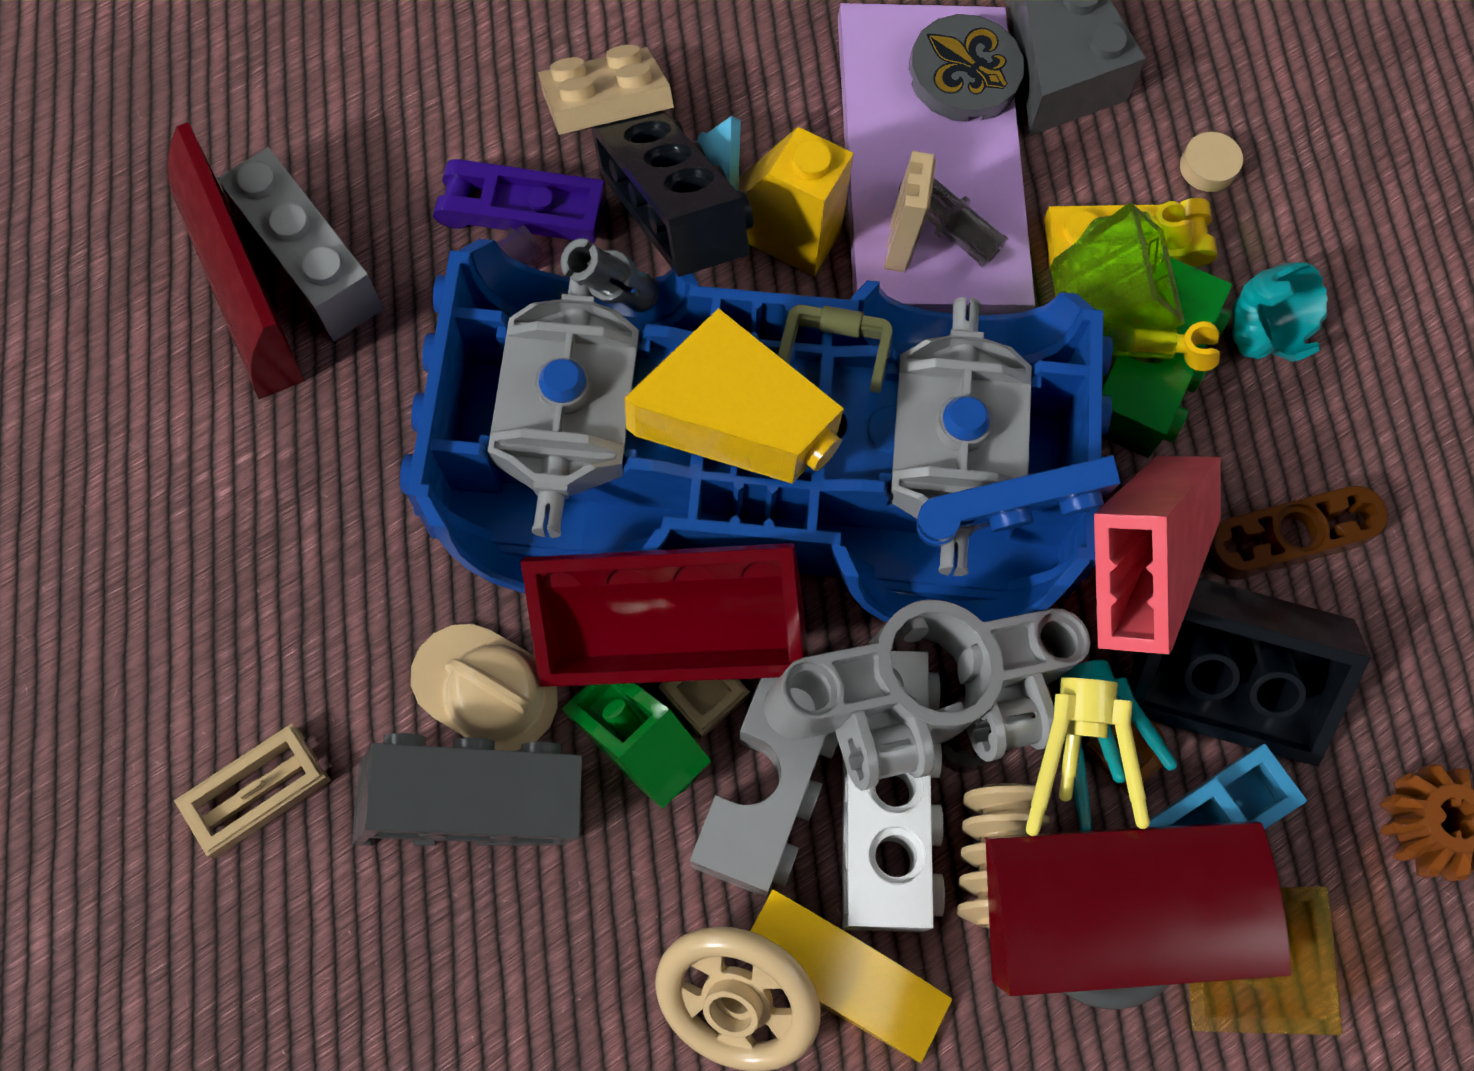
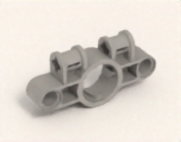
M941 600L917 601L897 611L865 646L804 657L794 661L767 692L763 704L764 716L769 726L775 732L788 739H805L835 732L850 779L855 787L861 791L875 788L879 779L905 773H909L914 778L930 775L935 762L933 745L944 743L965 729L975 752L986 762L1001 759L1005 754V750L1027 745L1037 750L1045 749L1054 718V705L1047 685L1055 682L1082 662L1087 656L1091 643L1089 632L1082 620L1074 613L1064 609H1049L982 622L970 611L954 603ZM903 636L905 642H916L925 638L938 643L953 656L958 665L959 681L965 686L966 694L963 704L959 702L935 711L918 704L902 688L904 683L901 675L892 665L891 649L894 639ZM1042 641L1051 648L1054 656L1044 648ZM790 688H799L808 693L815 704V710H807L800 707L794 701Z

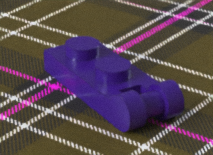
M461 159L449 160L446 163L442 182L446 186L445 194L437 198L433 217L438 223L454 229L473 225L568 240L587 239L592 243L596 242L606 195L604 180ZM482 190L480 199L468 197L470 193Z

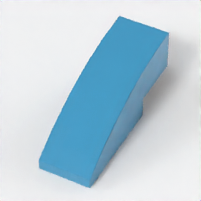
M1262 744L1248 751L1149 818V827L1258 821L1263 824L1265 830L1307 802V799L1267 745Z

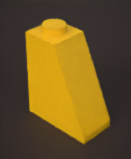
M797 127L739 178L738 191L742 190L746 194L754 219L753 227L747 229L749 245L815 277L842 231L854 153L805 129Z
M719 308L625 397L626 429L634 436L791 484L808 467L815 472L820 470L832 458L842 441L837 436L844 408Z

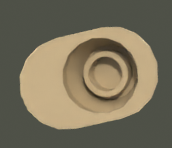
M474 624L451 625L433 633L419 647L411 665V688L418 704L434 719L466 738L474 737L494 740L495 750L518 751L523 743L537 742L550 728L558 709L557 686H539L535 656L492 630Z

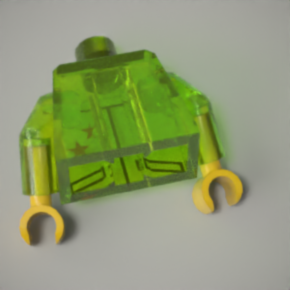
M1168 201L1157 209L1156 216L1150 217L1148 212H1142L1130 202L1111 216L1098 217L1092 220L1079 239L1054 258L1050 269L1055 296L1060 292L1076 293L1094 307V310H1103V336H1111L1112 355L1172 359L1175 353H1184L1187 365L1197 371L1212 370L1219 364L1220 351L1214 348L1201 349L1196 347L1200 344L1214 345L1219 342V331L1211 322H1197L1190 326L1185 334H1177L1176 328L1185 324L1168 249L1176 250L1188 246L1193 236L1192 222L1185 220V208L1180 203ZM1050 301L1044 303L1043 305H1041V306H1039V307H1042V306L1046 305V304L1049 303Z

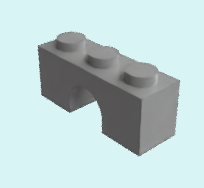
M269 147L216 178L240 219L268 256H273L303 302L333 341H336L384 309L366 271Z
M780 677L760 679L741 727L739 744L763 753L772 761L778 774V786L767 799L752 805L737 804L715 795L690 858L691 868L765 898L772 882L784 887L786 885L799 847L786 842L795 818L797 817L809 822L822 783L810 778L818 756L822 755L832 759L838 744L835 732L805 739H788L779 735L769 726L764 716L763 704L767 692ZM790 688L794 701L800 707L807 710H815V704L808 693L799 688Z

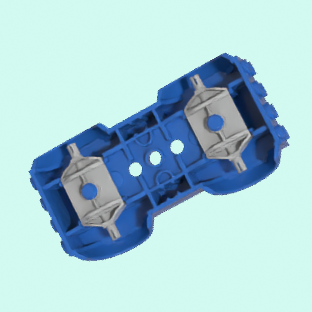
M478 239L459 251L450 250L446 275L438 274L435 279L433 307L435 313L439 315L435 333L428 332L423 343L422 363L424 371L428 372L425 393L417 392L413 399L411 423L413 431L417 432L414 454H405L400 471L401 492L407 495L413 505L415 515L420 517L431 538L439 539L448 553L467 570L493 584L525 593L521 561L524 557L794 543L799 574L842 578L849 592L859 605L884 622H887L897 611L906 605L922 600H941L954 603L970 611L982 622L1047 610L1059 598L1068 599L1084 579L1087 580L1089 578L1091 570L1095 566L1094 513L1098 509L1062 516L1058 505L1033 511L1034 522L1031 524L1000 532H992L990 522L959 528L955 538L949 544L942 547H932L925 544L919 538L916 530L920 508L931 498L1107 457L1101 456V435H1106L1110 426L1112 400L1110 396L1102 395V375H1107L1109 371L1113 342L1111 336H1103V310H1094V307L1076 293L1060 292L1056 298L1042 307L1024 312L996 315H979L981 303L975 298L970 299L966 310L967 297H961L953 301V314L903 304L887 296L880 288V281L867 280L851 297V300L698 286L693 273L678 277L673 269H671L665 275L655 278L660 288L656 304L645 312H635L620 302L606 303L594 297L589 291L588 286L570 280L571 276L565 277L529 267L509 257L495 240ZM797 305L823 308L826 305L864 312L865 316L886 319L892 325V344L881 393L870 392L873 370L880 344L879 339L862 336L855 338L820 332V329L798 327L789 365L844 408L842 417L846 422L847 430L843 437H841V444L832 458L816 472L808 467L793 484L634 436L626 429L625 397L718 308L776 355L779 353L788 313Z

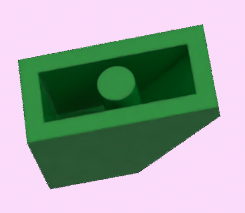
M635 683L586 685L562 708L563 712L613 764L662 809L678 794L685 791L693 779L711 762L672 711Z

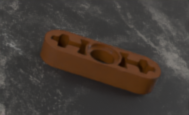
M1349 486L1231 517L1218 526L1206 557V562L1221 577L1238 580L1359 548L1383 531L1388 520L1387 508L1380 496L1374 491L1362 486ZM1346 509L1350 514L1360 513L1364 518V522L1361 525H1358L1355 521H1348L1337 524L1330 530L1328 521L1335 519ZM1282 519H1297L1308 528L1310 543L1307 547H1295L1285 541L1280 532ZM1262 535L1263 544L1254 547L1243 558L1238 552L1228 553L1224 545L1230 539H1233L1236 544H1244L1254 541Z

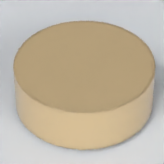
M1204 132L1193 137L1180 159V171L1184 179L1194 188L1205 192H1217L1230 186L1243 165V154L1239 145L1231 137L1219 132Z

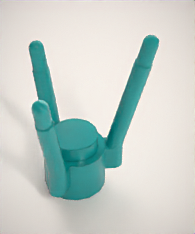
M1093 660L1078 664L1059 678L1060 685L1061 678H1084L1117 682V700L1132 701L1131 721L1163 766L1169 771L1176 769L1177 761L1134 699L1127 679H1114L1108 661ZM1108 725L1107 738H1098L1113 780L1117 783H1123L1126 781L1121 755L1110 725ZM1081 739L1073 791L1080 831L1093 830L1091 804Z

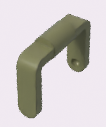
M797 305L789 311L778 353L781 359L790 364L799 326L820 329V332L855 338L862 336L879 339L880 344L873 370L870 392L881 393L892 344L893 329L889 321L883 318L865 316L864 312L826 305L823 308Z

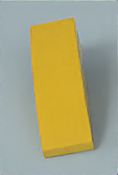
M772 889L750 932L775 942L799 962L816 989L820 1006L918 1063H922L952 998L859 939Z

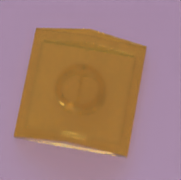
M1280 887L1287 924L1292 976L1189 983L1192 1031L1343 1035L1328 887Z

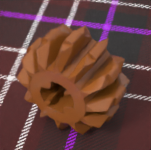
M1430 764L1419 768L1416 775L1408 773L1398 777L1393 783L1397 794L1385 797L1383 802L1379 804L1394 817L1393 822L1384 824L1379 831L1389 837L1397 835L1400 845L1396 848L1393 858L1401 862L1415 858L1416 876L1432 878L1441 874L1443 879L1449 882L1468 879L1471 871L1474 872V787L1471 785L1470 770L1457 767L1445 771L1442 765Z

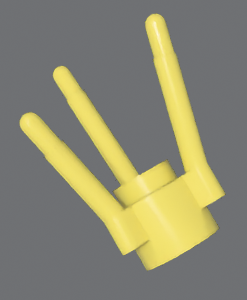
M1061 678L1060 694H1055L1054 718L1026 824L1028 835L1036 836L1040 832L1064 741L1065 747L1061 768L1059 798L1067 802L1071 800L1073 795L1082 736L1107 738L1108 725H1115L1136 826L1140 829L1149 827L1150 819L1145 800L1146 795L1131 727L1132 701L1117 700V682L1084 678Z

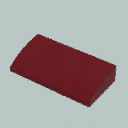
M189 122L178 125L172 137L168 153V178L171 192L258 399L305 382L229 204Z
M794 543L524 557L521 561L540 687L778 678L794 661L809 655L802 589Z
M1244 821L1159 826L1146 829L1125 828L1040 833L1036 836L1023 834L985 837L992 982L1009 996L1292 976L1282 894L1270 845L1261 822Z

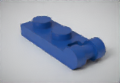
M1114 456L931 498L920 508L916 522L918 536L929 546L942 547L949 544L955 538L959 528L990 522L992 532H1000L1033 523L1032 512L1059 505L1062 516H1069L1103 507L1102 495L1109 494L1121 483Z

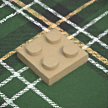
M621 45L608 50L606 57L584 61L578 57L565 58L554 62L550 66V70L538 72L542 92L559 135L674 108L670 84L648 47L640 48L637 45Z

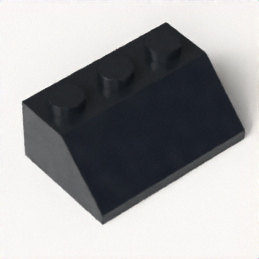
M1199 578L1170 654L1135 652L1129 686L1134 699L1151 721L1252 749L1266 744L1274 755L1319 767L1371 657L1355 619Z

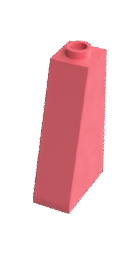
M1155 456L1114 494L1103 507L1094 513L1098 648L1157 654H1170L1221 519V457Z

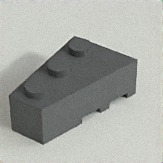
M1005 0L1010 34L1016 40L1024 57V77L1019 87L1020 92H1024L1028 116L1025 123L1028 137L1128 100L1146 57L1111 0Z
M386 734L383 737V743H372L358 765L352 846H373V838L413 840V845L436 846L437 841L477 842L478 846H565L579 839L582 755L562 754V745L553 742H526L521 744V751L495 750V741L486 738L467 737L454 739L452 748L426 746V737L418 734Z

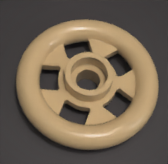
M734 927L701 928L678 938L668 947L659 962L655 988L657 1000L666 1021L684 1043L715 1063L742 1071L775 1070L790 1065L801 1058L816 1039L820 1026L821 1009L819 998L811 979L791 954L775 942L759 934ZM725 957L752 964L753 972L740 967L726 966ZM690 966L709 975L703 989L684 980V976ZM770 989H782L789 1000L791 1008L774 1007ZM701 1010H703L704 1017L710 1025L697 1015ZM764 1024L768 1025L776 1038L757 1042L752 1033Z

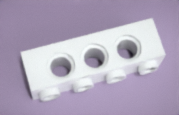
M891 651L893 668L899 672L903 679V690L918 704L935 711L939 710L940 678L938 672H929L928 652ZM941 743L933 745L935 762L930 775L914 778L909 773L897 775L906 783L909 790L908 803L899 807L890 806L881 801L875 788L861 791L855 787L850 779L842 756V930L926 932L934 928L933 916H943L945 905L943 875L932 874V846H941L943 812L941 805L931 804V778H939L941 774ZM893 841L906 849L910 858V867L905 876H889L879 868L876 861L878 844Z

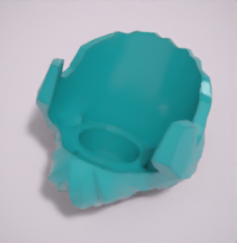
M1307 262L1283 263L1270 269L1262 270L1243 285L1240 296L1232 306V336L1235 344L1238 345V351L1244 357L1260 359L1272 354L1294 362L1307 358L1321 350L1319 342L1305 344L1308 338L1321 329L1322 322L1327 317V289L1322 284L1323 277L1320 275L1318 268Z

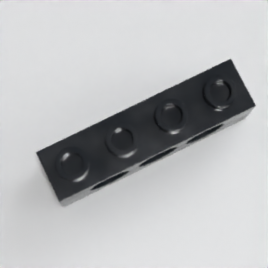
M662 110L591 127L601 176L678 277L750 255L747 229L753 227L754 219L746 194L742 190L736 191L727 181L723 169L719 165L714 166L705 157L701 145L698 142H692L684 134L683 128L677 119L672 120Z

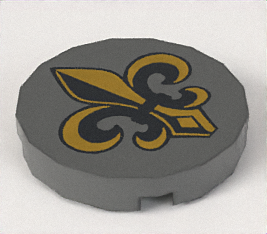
M955 14L939 18L921 30L912 47L909 58V70L913 78L911 85L916 96L931 111L955 121L967 122L968 117L983 116L982 120L997 116L1011 105L1024 77V57L1016 40L999 24L981 16Z

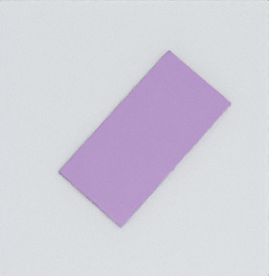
M840 3L838 33L845 149L854 153L848 187L853 295L869 280L880 281V288L887 296L903 304L930 311L953 314V301L961 297H967L966 310L971 298L979 300L981 303L979 315L1012 314L1034 309L1035 295L1015 97L1011 105L995 117L982 120L983 116L968 117L967 122L951 120L931 111L916 96L911 85L913 78L909 70V58L914 43L921 30L935 20L955 14L976 15L999 24L1008 32L1006 7ZM912 151L934 154L936 166L930 209L909 268L905 269V272L884 269L885 258L889 249L887 248V243L891 231V216Z

